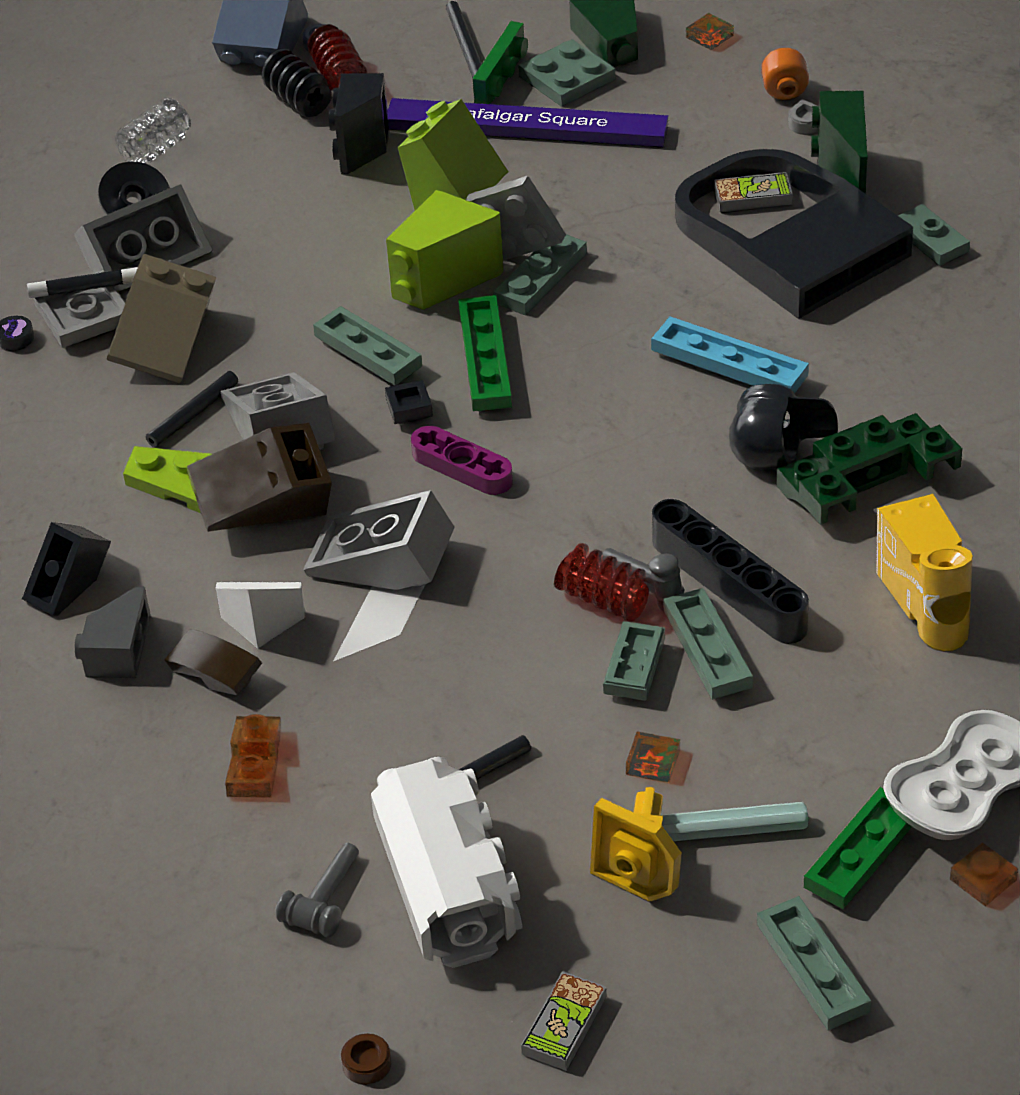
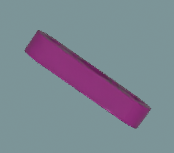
M424 426L412 433V456L418 463L485 494L499 495L507 492L512 487V464L507 458L436 426ZM462 456L472 459L464 464L452 462L454 458Z

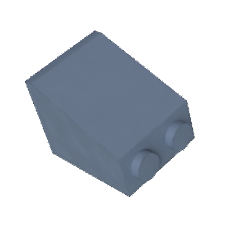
M223 0L212 41L219 60L233 65L250 63L263 67L268 57L276 50L284 48L292 52L307 22V9L303 0Z

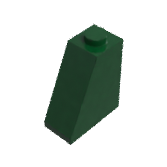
M569 0L570 29L592 53L614 68L638 60V33L634 0Z

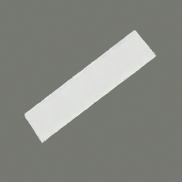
M425 585L420 587L411 586L398 590L372 586L334 661L399 636Z

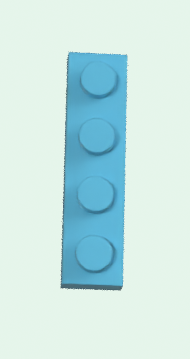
M671 316L651 338L652 351L753 386L779 384L790 388L795 394L809 373V363Z

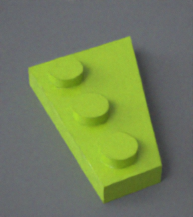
M134 446L123 472L125 485L164 500L173 497L187 502L188 509L201 513L187 473V466L212 454Z

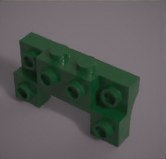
M917 413L892 423L883 415H880L813 442L812 455L777 469V487L787 499H793L802 504L818 523L822 525L828 522L829 507L841 503L848 512L856 510L858 493L907 474L908 462L926 481L933 478L934 464L944 460L953 470L960 468L963 448L940 424L930 428Z

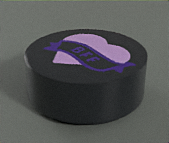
M16 315L0 320L1 348L20 350L33 341L34 331L32 323L28 318Z

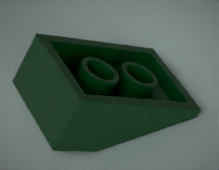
M820 91L819 106H812V128H818V135H811V157H818V166L844 178L866 194L868 155L864 91Z

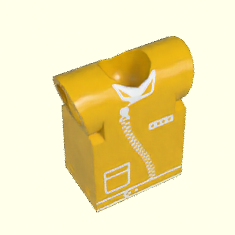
M934 494L877 508V575L908 618L917 620L918 633L925 644L940 651H953L962 647L968 640L970 631L973 564L971 551L962 547L960 536Z

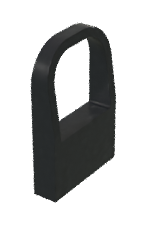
M755 149L727 156L689 176L676 190L675 219L683 234L798 319L912 255L913 226L844 178L788 151ZM783 172L787 173L790 185L816 202L815 205L753 238H747L742 233L693 206L696 200L714 190L715 179Z

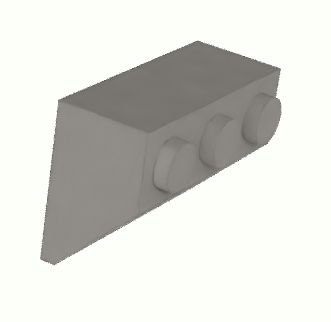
M181 184L86 223L74 233L84 258L94 273L101 270L108 272L138 267L143 254L183 265L212 252V248ZM132 283L116 285L114 287L117 292L131 287Z

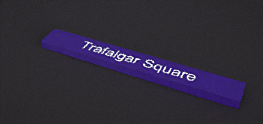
M392 98L388 107L389 129L408 130L416 123L426 120L428 118L426 112L441 101ZM464 103L486 136L664 147L668 130V115Z

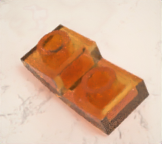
M260 714L236 717L230 741L232 757L225 781L227 797H272L278 762L281 717Z

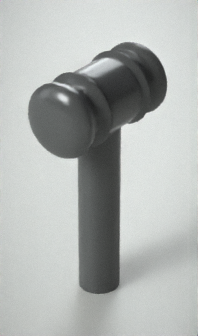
M607 548L602 554L601 559L604 564L655 587L657 606L661 610H664L663 599L683 594L685 591L680 578L681 570L678 566V559L672 554H659L650 560L649 565L611 548Z
M344 843L308 898L302 894L296 895L290 890L285 891L278 899L276 905V919L279 922H288L290 926L295 925L313 931L314 934L321 933L327 938L334 935L341 921V911L338 906H329L327 902L358 856V848L351 843Z

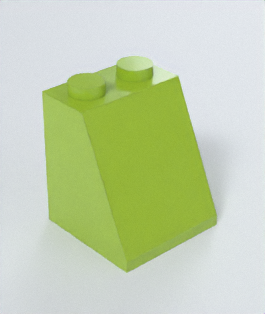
M462 99L449 104L441 101L432 106L426 112L428 118L409 128L406 132L409 137L398 146L414 210L436 190L466 200L471 193L496 186L509 172Z
M436 190L386 238L392 298L422 310L501 275L504 271L500 212Z

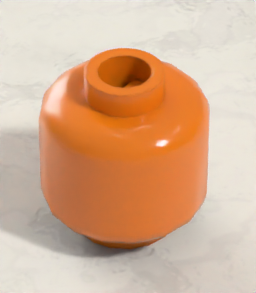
M788 47L778 48L771 51L764 58L761 73L764 87L769 95L779 100H791L799 97L806 90L809 84V73L806 61L799 51Z

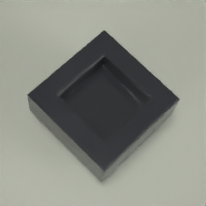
M423 380L385 387L386 401L394 424L433 417L432 404Z

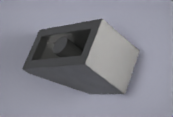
M136 586L86 617L83 633L77 634L75 638V657L82 660L85 677H137L151 617L144 586Z

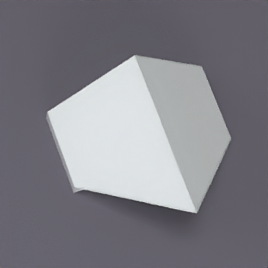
M217 582L216 584L221 618L256 648H260L305 618L306 611L301 582Z

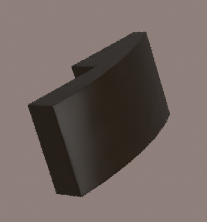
M193 629L187 631L164 659L172 671L200 677L209 689L238 695L250 683L251 677L263 664L258 657L237 645Z

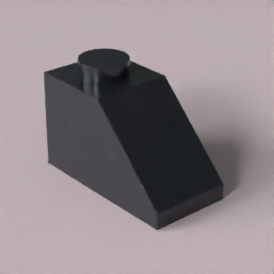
M51 522L22 600L51 615L58 616L97 580L111 541L81 526Z

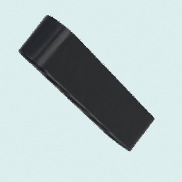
M664 499L653 506L652 542L658 552L676 556L678 566L773 639L781 643L791 644L801 641L807 635L809 598L804 590L686 503L677 499Z

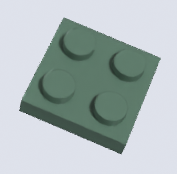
M574 39L565 41L518 65L519 77L561 107L616 80L615 68Z

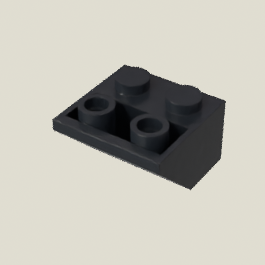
M384 73L341 74L339 88L333 89L334 109L329 111L330 131H336L337 137L333 139L332 144L333 159L339 160L341 174H349L387 152L390 131Z

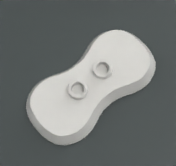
M992 710L971 711L959 716L951 724L944 742L935 751L926 756L903 762L892 768L887 774L883 788L893 810L915 829L941 840L959 839L980 828L988 819L996 798L1004 791L1020 787V721Z

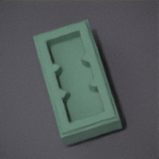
M921 204L898 215L913 226L912 244L939 266L969 252L970 241L925 205Z
M623 621L603 682V694L647 701L665 641V627Z

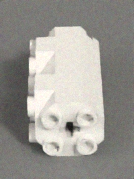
M433 757L418 763L383 771L377 778L378 787L371 793L373 815L423 958L434 962L433 955L441 957L443 965L452 968L490 958L498 951L496 942L503 935H505L508 941L516 933V930L522 929L521 916L515 902L520 900V892L514 873L504 872L502 865L506 864V857L500 838H490L489 833L485 832L492 829V821L486 802L477 803L475 796L479 795V789L473 769L461 771L449 766L447 759Z

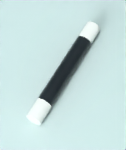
M138 267L28 283L29 298L130 284L133 282Z

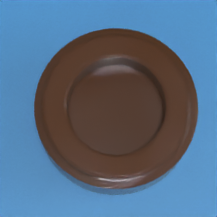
M369 1033L359 1034L349 1039L341 1051V1061L345 1075L351 1081L363 1085L373 1084L382 1080L391 1068V1054L387 1042L382 1037Z

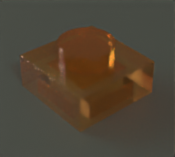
M983 842L951 867L950 880L984 906H987L1016 882L1018 876L1017 867Z

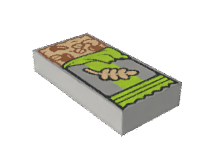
M786 172L714 180V191L720 212L792 205L793 194Z
M562 971L521 1044L522 1055L567 1071L607 997L606 986Z

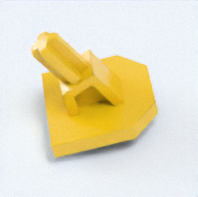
M646 787L645 791L636 794L633 812L604 798H601L594 805L590 864L591 874L649 902L672 895L679 887L682 854L662 826L663 796L655 793L653 787Z

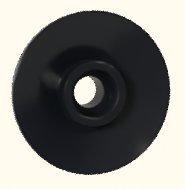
M128 161L111 167L103 175L99 183L98 199L101 208L108 215L134 204L127 200L130 197H135L141 201L170 189L166 178L156 168L146 163Z

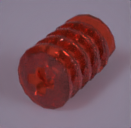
M332 24L323 25L316 29L309 37L308 51L320 74L327 79V84L331 91L334 88H339L341 74L367 73V68L363 64L350 37L346 32L339 30L338 27Z
M585 543L578 544L561 561L554 578V587L557 590H565L570 596H579L583 602L593 603L599 609H607L612 615H622L624 620L628 622H633L642 614L649 596V588L645 583L646 571L644 569L637 568L631 575V563L622 562L617 567L618 561L615 556L609 555L603 560V553L599 549H594L589 554V547Z

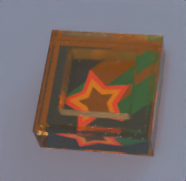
M707 13L686 27V38L710 50H713L734 36V25L710 13Z
M637 731L625 764L626 775L670 783L680 752V739Z

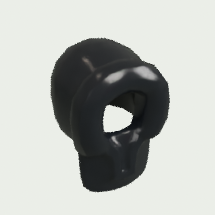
M779 384L754 385L745 390L738 401L737 413L729 428L730 447L738 461L744 465L758 470H776L795 462L802 440L807 438H824L838 433L837 414L834 406L826 399L796 397L790 388ZM787 411L789 413L790 419H785Z

